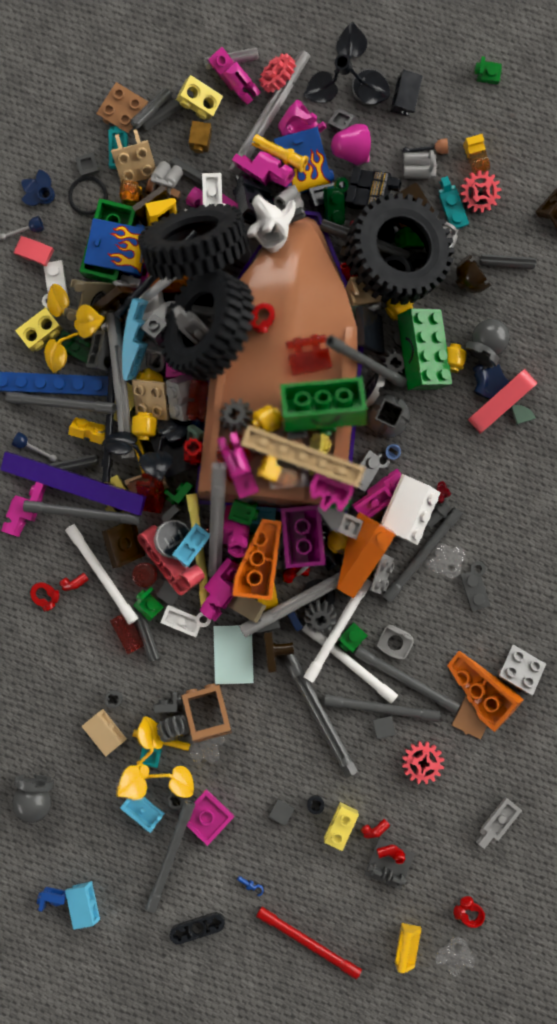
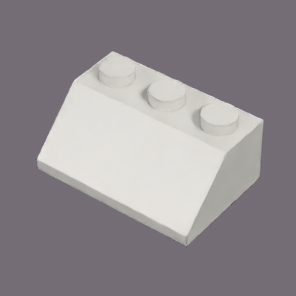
M402 474L380 524L392 530L399 539L418 545L441 492Z

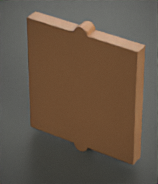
M465 695L452 726L464 731V734H470L481 739L487 725L479 719L475 708L466 698L467 695Z

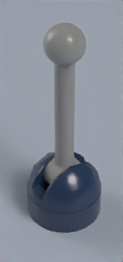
M39 216L33 217L29 221L28 226L7 234L1 233L0 240L4 241L7 237L29 229L33 232L44 231L41 218Z
M18 432L13 439L12 445L16 448L27 446L46 456L51 462L57 460L55 455H50L29 444L27 437L21 432Z

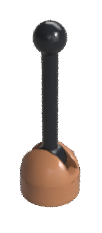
M447 138L440 139L436 142L435 146L410 149L404 147L402 152L435 150L438 154H448Z

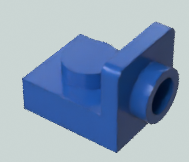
M46 887L38 895V911L42 912L45 909L47 901L54 906L64 905L67 900L65 890Z

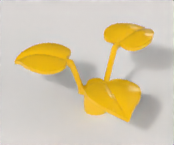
M52 284L47 297V306L49 312L54 317H60L64 313L65 308L69 306V297L60 285ZM83 304L76 312L77 320L74 322V327L78 332L63 337L58 341L50 339L47 342L44 355L46 363L53 373L57 374L67 361V352L61 343L78 335L82 338H89L104 321L105 318L98 314L90 305Z
M147 716L143 717L138 727L137 739L144 749H149V752L141 760L137 761L136 766H129L124 770L119 781L117 797L139 800L146 794L147 783L145 779L166 777L171 778L169 789L174 795L180 798L191 797L194 792L192 775L186 767L177 766L173 769L172 774L149 775V768L143 764L153 753L154 749H161L164 743L160 740V736L157 733L158 723Z

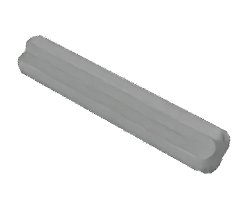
M256 47L228 53L234 62L237 61V63L259 58ZM210 57L204 58L205 68L212 69L213 67L207 61Z

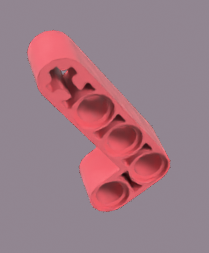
M524 369L474 413L468 421L481 434L538 382Z
M152 525L137 536L138 542L175 592L182 596L205 578L204 573L198 565L185 568L178 560L160 555L154 544L157 526Z

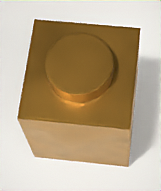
M192 121L189 137L190 150L200 154L209 152L212 134L211 123Z

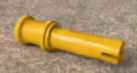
M258 134L254 136L252 140L253 147L279 158L284 165H290L298 169L300 173L306 168L309 160L308 156H302L292 148L287 150Z

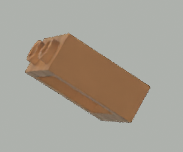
M209 684L204 686L205 689L199 691L197 689H190L186 691V694L182 695L194 743L232 733L220 685ZM217 693L224 724L196 732L189 700Z

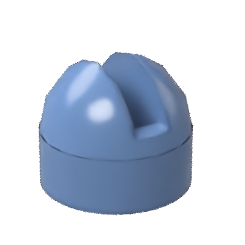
M390 444L386 448V456L389 459H397L401 454V449L396 444ZM390 447L397 451L398 454L395 455L393 452H391L389 450Z

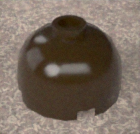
M469 254L459 262L456 268L458 279L455 282L461 290L465 288L469 293H480L489 288L491 284L490 282L487 284L484 282L487 280L486 276L475 260L473 262L469 260L472 258Z

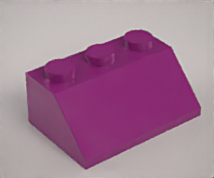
M319 505L281 509L286 568L326 565L322 517L318 510Z

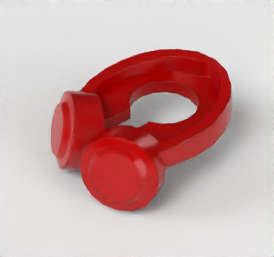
M260 303L251 312L254 314V320L250 321L249 324L252 325L254 332L266 333L274 322L275 310L268 303ZM261 309L268 310L269 318L263 320L260 325H256L258 312Z
M40 582L32 586L30 591L31 598L34 603L42 607L43 611L53 609L55 603L59 601V590H55L51 585ZM44 588L47 591V595L51 597V601H47L45 598L39 599L36 595L37 590Z
M470 896L463 897L460 900V905L454 907V917L461 919L468 927L477 928L485 921L483 909L477 903H474L473 898ZM466 910L477 911V918L469 920Z

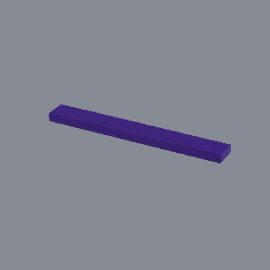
M4 452L1 471L136 515H142L146 499L144 495L11 452Z

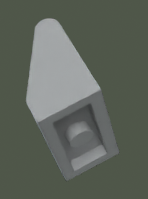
M320 505L318 506L319 512L332 530L357 539L364 521L337 509L328 508L324 511Z

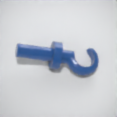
M238 876L237 880L244 884L247 890L252 889L254 891L256 888H261L262 891L257 896L263 894L264 888L262 885H253V881L250 880L248 882L241 876Z

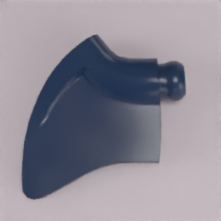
M482 364L473 367L477 382L474 392L483 398L491 399L510 382L503 375L499 364L496 367L483 369Z

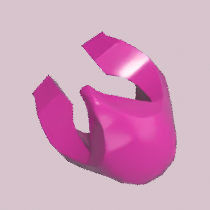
M298 99L287 109L278 124V129L282 136L318 127L321 133L327 127L323 121L318 124L316 122L317 116L313 112L310 113Z
M353 124L333 136L331 141L333 155L357 166L369 162L371 137L367 125Z

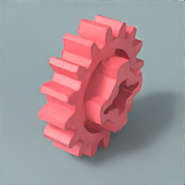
M282 53L279 58L276 56L270 60L269 65L261 73L262 77L259 79L261 82L259 85L267 93L270 91L274 93L276 89L280 90L295 72L293 70L296 67L294 64L295 60L287 53L285 55Z
M479 170L476 175L473 172L469 174L471 179L467 177L463 179L466 184L460 185V188L464 189V191L459 193V195L464 196L461 202H467L466 209L473 207L472 212H476L479 209L480 213H484V208L490 211V205H497L495 199L501 198V196L497 195V192L501 191L502 188H497L496 185L500 181L494 182V174L489 177V171H485L482 175L481 170ZM484 179L485 181L479 184L474 180ZM482 188L483 195L478 196L479 191L477 189ZM469 189L471 190V197H469ZM479 200L486 202V204L484 205H478L476 203Z
M418 741V746L416 747L412 743L411 750L405 749L407 756H402V759L406 761L402 763V767L407 768L404 773L406 775L411 774L409 779L413 781L416 778L418 784L421 783V780L428 784V779L434 782L435 775L441 776L438 770L444 769V766L440 764L444 761V758L439 757L442 752L440 750L435 751L436 745L434 744L429 747L428 741L424 745H422L421 741ZM421 750V752L418 755H413L415 752ZM429 752L433 753V755H434V757H435V761L430 760V758H429L430 753H429ZM423 758H425L427 764H423V767H421L418 762L423 761ZM410 764L417 767L416 773L412 771ZM432 769V771L429 774L425 775L427 771Z

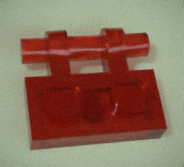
M314 334L308 338L301 339L297 337L293 338L292 341L286 342L287 350L293 348L295 350V354L288 356L292 376L332 368L329 349H320V343H325L326 335L318 336V334ZM312 345L313 351L303 352L302 347Z

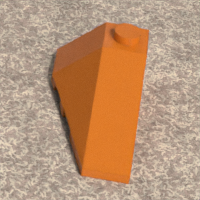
M361 512L357 514L356 518L364 522L357 539L348 536L337 584L338 590L352 598L356 596L396 535L389 528Z
M261 519L235 574L232 596L272 600L282 521Z
M458 651L447 665L459 686L466 693V698L475 708L479 719L494 732L524 701L508 685L461 651Z

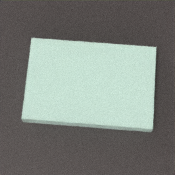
M239 625L213 626L215 684L254 683L252 634L245 638Z

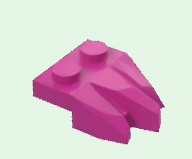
M317 472L314 473L310 486L312 498L323 496L320 507L324 511L333 502L336 503V508L342 511L354 491L353 485Z

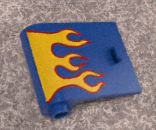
M318 127L273 139L275 144L287 150L292 148L296 153L309 157L307 166L302 173L288 165L295 172V176L288 186L295 184L300 194L307 192L309 188L330 184L335 180L333 170L328 168Z
M93 218L84 264L122 271L128 276L142 277L144 260L137 239L146 226L140 224L131 226Z

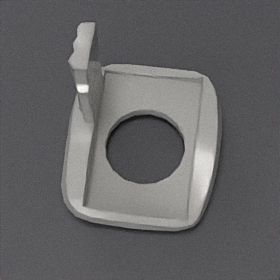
M387 625L379 638L377 646L390 657L403 660L410 652L414 639L408 632L393 625ZM393 635L400 636L403 640V645L399 650H392L388 646V639Z

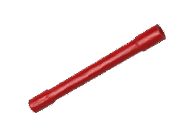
M261 906L256 915L258 919L269 926L275 927L326 959L355 980L358 979L362 971L361 968L338 956Z

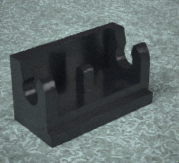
M403 69L397 79L390 112L405 116L415 112L423 78L422 75Z

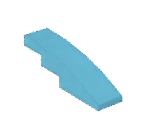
M142 298L132 299L126 319L122 350L123 379L126 381L136 379L148 343L142 341L144 333L140 328L146 322L142 318L148 301Z

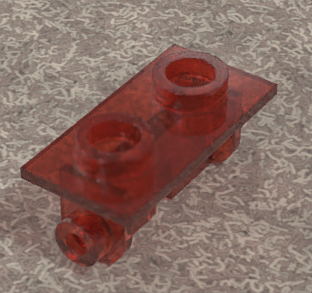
M192 380V384H189L188 398H195V402L188 401L186 415L189 420L198 419L204 422L207 412L206 400L209 394V386L206 381Z
M122 614L110 620L127 654L144 646L134 624L129 625Z

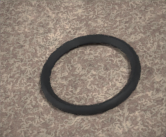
M84 176L74 181L70 186L68 199L71 207L76 212L83 215H93L96 209L93 211H83L74 204L72 192L75 186L82 181L92 180L102 187L103 199L107 200L108 193L105 185L98 178Z

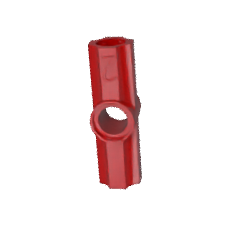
M192 438L189 441H185V462L194 465L201 463L203 442Z

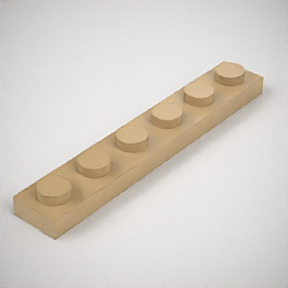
M249 425L241 443L243 446L359 487L365 471V467Z

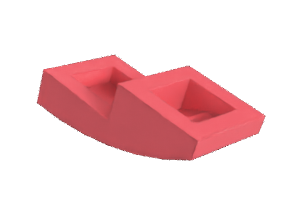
M21 236L14 254L46 267L54 249L38 241Z

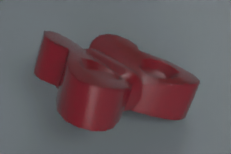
M440 481L436 489L441 492L438 497V504H441L444 498L451 496V492L445 482Z

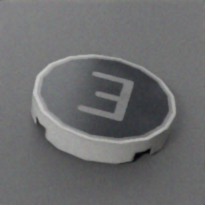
M377 373L371 376L364 388L366 407L371 406L380 395V392H378L380 387L382 388L385 384L386 379Z
M178 520L166 521L159 525L154 536V544L160 555L174 559L172 554L190 532L189 528Z

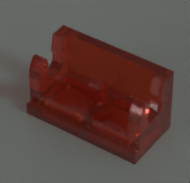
M143 473L142 478H148L149 480L136 482L137 493L146 496L143 511L161 513L166 500L163 480L160 481L148 473Z

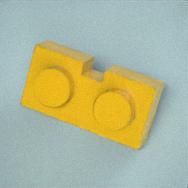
M75 417L69 426L68 435L81 439L86 437L91 442L102 445V442L105 440V425Z

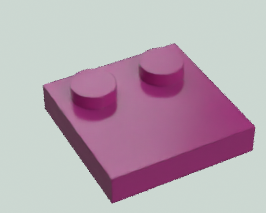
M206 789L195 800L194 803L196 805L187 823V827L208 846L235 815Z

